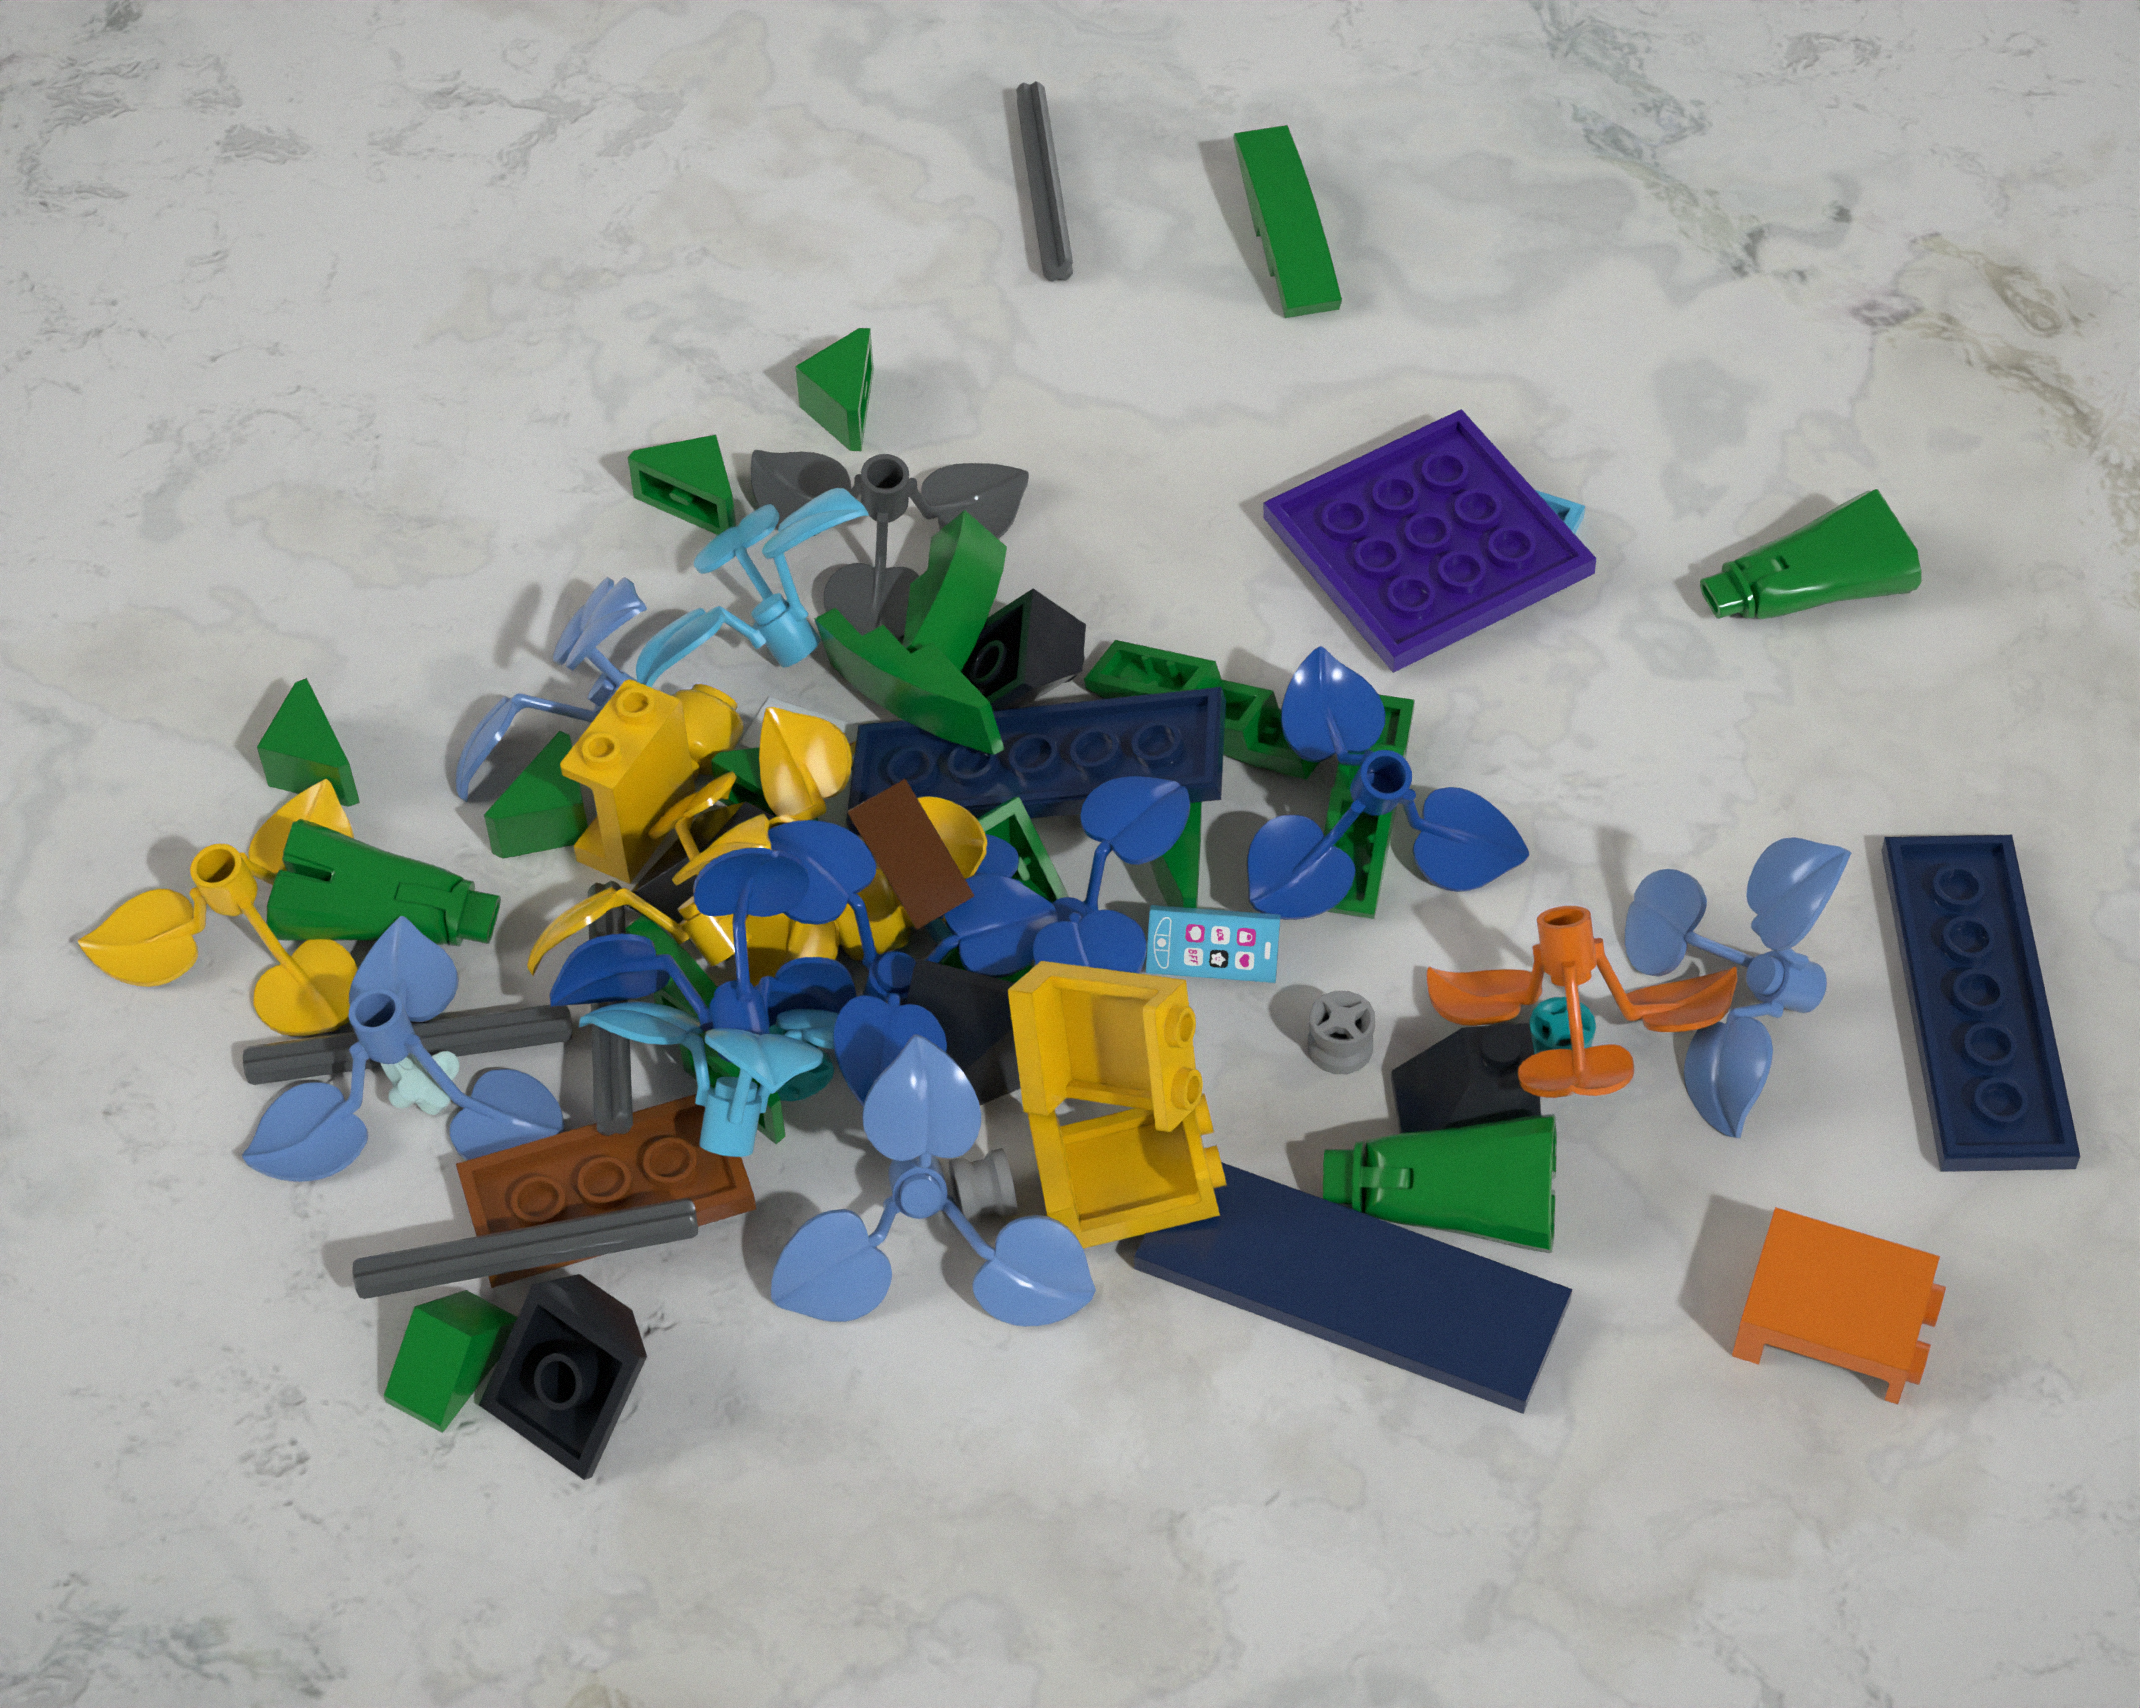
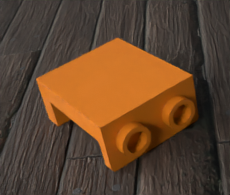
M1775 1207L1742 1314L1732 1357L1759 1365L1764 1346L1768 1344L1885 1380L1889 1384L1884 1401L1898 1405L1905 1382L1919 1385L1927 1362L1931 1344L1918 1341L1922 1324L1935 1327L1943 1302L1946 1287L1933 1283L1940 1256Z

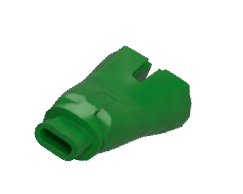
M1875 489L1873 491L1868 490L1848 500L1805 526L1753 549L1734 561L1725 562L1722 565L1721 573L1700 580V588L1704 599L1717 619L1740 613L1745 619L1754 618L1755 614L1759 619H1766L1838 601L1910 593L1917 590L1920 586L1922 570L1917 548L1878 489Z
M304 819L293 822L282 858L287 871H278L267 902L266 924L278 940L307 941L330 939L333 941H377L400 916H404L423 935L437 945L448 944L449 941L451 946H460L463 939L485 944L490 943L501 904V897L499 895L475 891L474 881L464 879L444 868L381 850Z
M1554 1114L1537 1115L1460 1128L1400 1133L1368 1139L1366 1144L1365 1141L1355 1142L1354 1150L1325 1149L1323 1161V1199L1336 1204H1352L1353 1210L1361 1213L1364 1211V1214L1384 1221L1442 1230L1517 1248L1552 1253L1555 1235L1556 1202L1555 1190L1552 1189V1179L1556 1178V1117Z

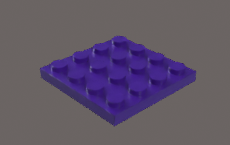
M1462 409L1263 502L1264 520L1393 673L1595 574L1596 557Z

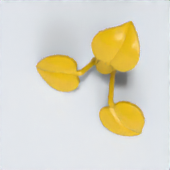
M767 707L765 709L759 748L760 778L764 797L770 809L778 816L769 820L768 830L789 822L813 820L825 814L827 806L824 799L835 797L844 790L851 773L852 755L846 736L835 724L823 718L794 713L776 707ZM938 797L917 798L963 877L967 879L974 876L987 853V838L977 818L968 810L952 801ZM783 913L768 917L748 915L746 919V928L753 936L747 943L750 983L754 987L759 984L760 979L764 976L775 977L777 971L791 960L804 957L836 959L839 948V926L837 920L818 925L804 924L790 919Z
M733 771L714 779L700 791L690 794L677 802L652 826L648 833L651 839L655 840L673 828L676 829L690 860L672 878L676 886L694 875L698 876L699 872L709 862L725 853L744 848H767L772 850L768 836L770 822L765 814H760L730 829L705 851L699 853L690 833L694 816L715 804L719 799L728 800L732 786L737 778ZM610 887L577 903L558 916L535 942L529 955L527 968L532 976H534L545 953L572 934L597 920L608 910L622 905H629L670 932L679 945L690 938L708 965L712 967L735 954L733 914L725 916L704 915L699 912L693 896L678 908V911L684 918L678 924L629 889L622 888L615 891L613 887ZM746 928V938L748 943L753 936Z
M324 779L295 796L275 812L253 837L248 851L249 859L245 853H239L236 848L228 844H213L202 849L194 857L190 866L191 877L197 886L192 888L189 893L194 901V907L184 895L170 889H155L144 892L125 902L97 929L78 939L80 948L100 970L116 980L142 987L159 986L179 978L197 961L198 946L192 935L200 933L205 928L207 904L214 912L221 915L238 916L244 914L280 963V965L267 970L255 986L253 1004L263 1023L271 1030L288 1036H308L338 1030L340 1026L349 1022V991L354 976L358 971V967L350 953L333 940L319 939L305 941L290 956L253 905L258 891L257 882L254 877L273 885L278 871H287L282 858L293 822L304 819L354 838L353 828L329 780Z

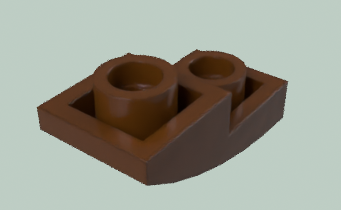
M905 778L847 811L916 930L974 897L957 864Z

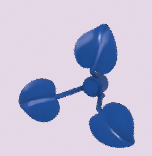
M1322 646L1314 649L1305 658L1294 673L1284 695L1281 708V726L1284 737L1291 749L1308 762H1321L1336 754L1340 764L1359 766L1360 768L1352 779L1350 786L1351 797L1354 802L1325 837L1321 828L1313 820L1294 814L1278 816L1269 820L1259 829L1249 846L1247 855L1249 903L1256 911L1266 914L1281 915L1280 919L1299 920L1318 916L1338 905L1352 886L1355 866L1352 859L1344 851L1333 845L1343 836L1362 812L1370 815H1384L1395 809L1398 803L1403 805L1409 825L1413 829L1421 831L1415 839L1412 849L1414 861L1418 869L1427 880L1445 890L1465 892L1481 888L1504 873L1523 864L1529 857V850L1515 826L1504 814L1480 795L1463 788L1446 787L1431 792L1424 801L1422 818H1420L1414 803L1416 793L1414 790L1409 789L1412 782V771L1409 763L1403 756L1394 751L1379 750L1373 752L1369 750L1379 739L1385 725L1384 706L1373 686L1361 675L1339 662Z
M1127 776L1107 781L1095 788L1087 796L1081 809V826L1089 838L1101 843L1094 852L1086 899L1081 902L1073 897H1064L1052 903L1058 912V922L1046 925L1037 933L1033 943L1035 965L1040 961L1140 973L1147 950L1145 934L1135 920L1120 912L1098 909V897L1105 861L1112 850L1122 861L1133 865L1153 861L1165 854L1179 839L1189 817L1190 799L1185 786H1181L1178 782L1172 780ZM985 834L987 838V853L974 876L997 874L1011 878L1019 865V856L1016 849L1001 838Z
M814 820L785 823L768 830L772 851L780 849L800 859L807 868L809 887L801 902L788 911L783 912V914L800 923L818 925L836 920L844 912L847 903L854 911L864 953L862 963L869 969L863 996L851 999L841 1009L836 1018L833 1030V1045L842 1075L856 1099L863 1106L867 1093L874 1081L894 1061L913 1035L918 1034L925 1037L946 1052L947 1042L945 1033L938 1020L927 1009L919 1005H906L913 969L916 964L915 959L906 953L890 951L881 955L876 952L865 903L856 894L868 887L876 874V863L866 844L853 832L833 823ZM981 874L965 879L974 897L943 914L944 923L953 935L944 938L924 960L939 963L950 950L959 946L960 959L967 971L993 978H1003L1023 970L1034 961L1033 943L1037 933L1046 925L1058 922V912L1054 905L1028 887L1008 877L997 874Z
M744 848L733 850L713 859L699 872L693 886L694 901L700 913L707 916L733 914L732 924L737 980L720 985L714 992V998L711 1000L709 1008L671 955H656L655 945L652 940L634 934L600 936L578 946L568 956L550 991L549 998L551 1007L636 999L659 991L668 984L671 976L697 1013L701 1030L732 1028L762 1035L770 1034L769 1027L776 1024L777 1015L781 1012L794 1009H815L839 1014L841 1009L851 999L857 997L852 976L846 967L836 960L823 957H804L791 960L777 971L775 977L764 976L755 987L750 983L745 925L747 914L757 917H768L788 911L798 905L805 897L809 887V877L803 862L786 851L780 849L772 851L767 848ZM718 1052V1055H719L723 1060H725V1061H727V1062H731V1061H729L727 1058H725L723 1055H721V1054Z

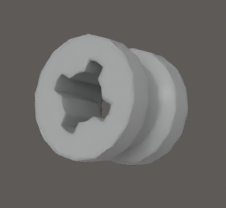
M1333 991L1323 994L1314 1002L1309 1014L1310 1032L1308 1034V1053L1313 1063L1322 1070L1333 1074H1350L1359 1071L1369 1062L1373 1053V1033L1375 1031V1011L1369 1001L1361 995L1350 991ZM1334 1033L1337 1037H1344L1348 1039H1337L1331 1037L1330 1034Z
M1003 1148L989 1151L982 1160L970 1162L964 1157L949 1160L950 1179L956 1206L971 1225L977 1224L982 1215L997 1213L1003 1218L1017 1215V1201L1013 1179Z

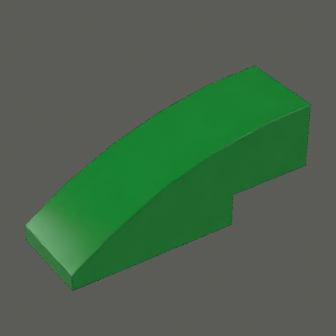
M966 510L962 511L931 537L927 571L910 584L903 646L910 653L933 642L960 672L976 644L993 605L1003 573L1007 546Z

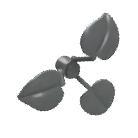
M754 450L751 458V485L754 499L758 508L771 504L777 509L780 518L775 527L776 530H778L779 525L789 515L830 489L844 488L856 499L861 496V503L866 508L869 517L877 521L875 567L864 563H852L837 570L829 578L825 586L824 608L826 612L836 608L862 636L884 625L898 641L904 639L910 584L919 575L913 569L907 567L886 568L888 523L895 521L905 513L908 508L909 497L924 518L934 519L938 517L940 530L962 511L966 510L999 539L1013 524L1029 479L1028 471L1005 465L990 463L953 464L932 472L923 481L920 493L917 489V480L909 478V469L902 459L890 454H879L869 458L864 463L861 474H857L854 477V486L851 489V480L845 467L837 460L823 454L803 451L774 453Z

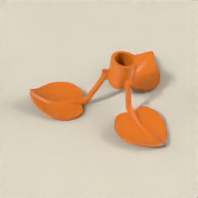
M1580 906L1551 908L1542 912L1537 917L1540 944L1532 947L1534 957L1532 972L1512 969L1448 972L1430 966L1427 970L1428 992L1433 1007L1443 1018L1460 1025H1488L1513 1019L1520 1013L1521 1005H1532L1538 1001L1543 991L1542 981L1544 972L1551 976L1553 984L1565 987L1572 1050L1554 1049L1539 1052L1524 1060L1518 1069L1519 1083L1524 1091L1546 1098L1567 1097L1575 1093L1586 1096L1606 1095L1624 1088L1633 1078L1635 1071L1633 1057L1624 1047L1607 1044L1584 1048L1578 985L1584 984L1591 979V970L1596 965L1624 1018L1628 1021L1642 1019L1643 1025L1648 1030L1656 1032L1690 1031L1717 1023L1729 1011L1738 979L1737 969L1734 966L1733 968L1713 974L1645 987L1626 994L1605 955L1603 939L1594 938L1590 911Z

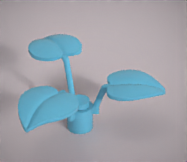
M833 488L815 497L782 521L778 527L779 533L774 535L764 545L762 553L766 559H774L787 600L780 593L773 595L747 553V548L767 537L778 524L780 516L774 505L767 504L756 509L743 518L738 526L730 527L717 535L698 553L694 559V567L701 574L709 573L736 556L763 598V601L751 613L756 622L751 627L721 606L714 607L708 612H705L703 608H697L664 627L646 643L636 664L637 681L652 687L664 671L711 638L721 628L723 623L746 636L755 649L765 644L783 668L792 666L807 657L819 645L821 638L806 619L808 612L800 603L784 552L838 524L861 516H869L863 504L846 489Z
M627 1002L605 1006L580 1018L579 1027L593 1023L602 1029L634 1041L660 1045L680 1043L687 1047L693 1055L698 1086L695 1103L705 1106L699 1141L700 1147L719 1155L745 1157L753 1153L759 1115L766 1112L770 1093H775L792 1077L812 1070L822 1063L823 1052L805 1042H810L822 1048L834 1049L833 1030L839 1014L815 1009H794L781 1012L777 1015L776 1025L787 1031L784 1035H758L732 1028H719L707 1031L705 1043L740 1068L739 1077L718 1078L716 1088H711L704 1042L702 1037L698 1035L704 1033V1031L700 1028L699 1019L691 1014L656 1003ZM752 1078L760 1083L758 1091L757 1084L751 1081Z

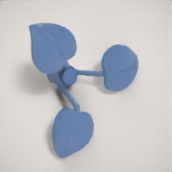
M607 576L594 589L586 604L570 619L555 647L553 661L556 664L563 665L566 662V667L573 671L587 657L603 672L593 685L587 698L595 704L594 711L521 693L514 695L511 699L504 696L479 722L461 752L456 770V789L461 799L468 803V787L471 778L503 737L514 716L520 710L534 708L592 723L625 680L631 679L638 682L623 670L619 671L596 648L599 643L621 625L647 610L644 602L637 595L632 581L624 577L614 585V581Z
M1792 837L1775 841L1760 855L1749 877L1746 898L1749 907L1758 914L1751 923V929L1761 938L1763 944L1773 951L1756 957L1693 932L1704 916L1707 898L1702 886L1691 875L1675 869L1658 870L1646 876L1634 893V901L1629 906L1626 918L1625 947L1631 964L1638 971L1656 977L1669 974L1683 960L1687 944L1689 943L1694 947L1747 967V985L1753 991L1755 997L1763 1002L1734 1008L1729 1012L1726 1023L1718 1021L1711 1026L1698 1029L1690 1042L1686 1054L1684 1077L1689 1097L1699 1114L1711 1126L1727 1136L1741 1138L1745 1119L1762 1092L1772 1063V1039L1766 1027L1753 1017L1769 1015L1780 1018L1783 1014V1008L1799 1013H1808L1820 1004L1825 995L1827 979L1823 968L1819 964L1809 961L1806 955L1796 953L1791 948L1796 946L1808 934L1832 896L1852 854L1845 848Z
M400 916L370 949L356 972L350 987L349 1020L359 1041L349 1049L353 1058L349 1098L345 1101L343 1094L337 1087L321 1082L304 1083L289 1089L267 1109L260 1120L251 1144L242 1154V1157L250 1168L266 1176L285 1181L304 1182L320 1180L342 1171L360 1155L368 1140V1131L365 1124L359 1117L353 1114L361 1107L363 1102L366 1060L370 1058L382 1064H395L405 1059L409 1053L417 1058L456 1105L463 1108L451 1122L450 1137L456 1151L466 1161L563 1133L564 1118L553 1094L545 1085L529 1074L511 1069L491 1070L477 1080L470 1097L459 1090L427 1052L420 1038L415 1035L410 1021L423 1022L439 1015L449 1005L458 989V972L445 950L423 935L407 918Z
M918 1034L913 1035L908 1040L899 1055L874 1081L863 1105V1127L868 1140L881 1154L893 1159L888 1171L892 1196L883 1202L884 1211L875 1231L868 1236L865 1224L859 1215L847 1209L829 1210L818 1214L806 1221L789 1239L777 1259L771 1279V1299L782 1309L830 1322H846L858 1319L870 1313L882 1302L891 1285V1263L877 1246L886 1239L896 1214L901 1212L911 1218L923 1219L941 1210L948 1215L977 1254L988 1260L976 1272L972 1287L974 1296L982 1308L996 1319L1011 1325L1025 1327L1055 1323L1075 1314L1086 1306L1096 1292L1081 1243L1076 1235L1060 1221L1041 1215H1031L1015 1219L1001 1229L996 1238L994 1249L981 1238L956 1206L954 1198L947 1194V1185L942 1166L937 1157L956 1158L964 1155L971 1149L981 1127L980 1104L973 1086L959 1065L940 1047Z

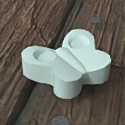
M442 1051L433 1055L432 1058L448 1077L453 1080L459 1072L460 1066L455 1054L449 1051ZM409 1053L405 1059L395 1064L381 1063L385 1074L392 1082L393 1088L389 1091V1100L396 1108L403 1109L416 1103L427 1114L436 1115L451 1101L449 1096L413 1054Z

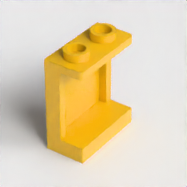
M625 680L561 761L560 767L564 777L592 789L597 811L595 819L574 845L577 862L631 884L669 833L667 832L661 837L652 840L648 835L652 826L677 802L696 792L682 700L634 680Z
M1040 961L1008 989L1022 1103L1025 1113L1048 1116L1066 1098L1152 1110L1154 1111L1156 1130L1171 1132L1200 1104L1203 1081L1201 1073L1196 1069L1193 1046L1196 1017L1193 1009L1189 1007L1186 980Z
M1205 1093L1201 1095L1200 1104L1171 1132L1156 1130L1154 1111L1139 1108L1060 1126L1055 1109L1048 1116L1027 1113L1047 1216L1067 1226L1076 1235L1083 1249L1220 1216L1214 1188L1226 1186L1227 1184L1217 1145L1204 1148L1202 1136L1214 1133Z

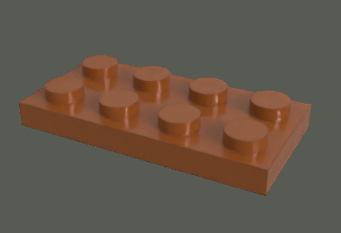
M697 1094L633 1112V1126L626 1134L614 1133L609 1137L604 1136L597 1131V1123L456 1164L476 1236L682 1198L692 1199L699 1227L756 1210V1203L742 1158L715 1154L700 1147L699 1141L705 1106L695 1103ZM598 1256L488 1276L491 1288Z

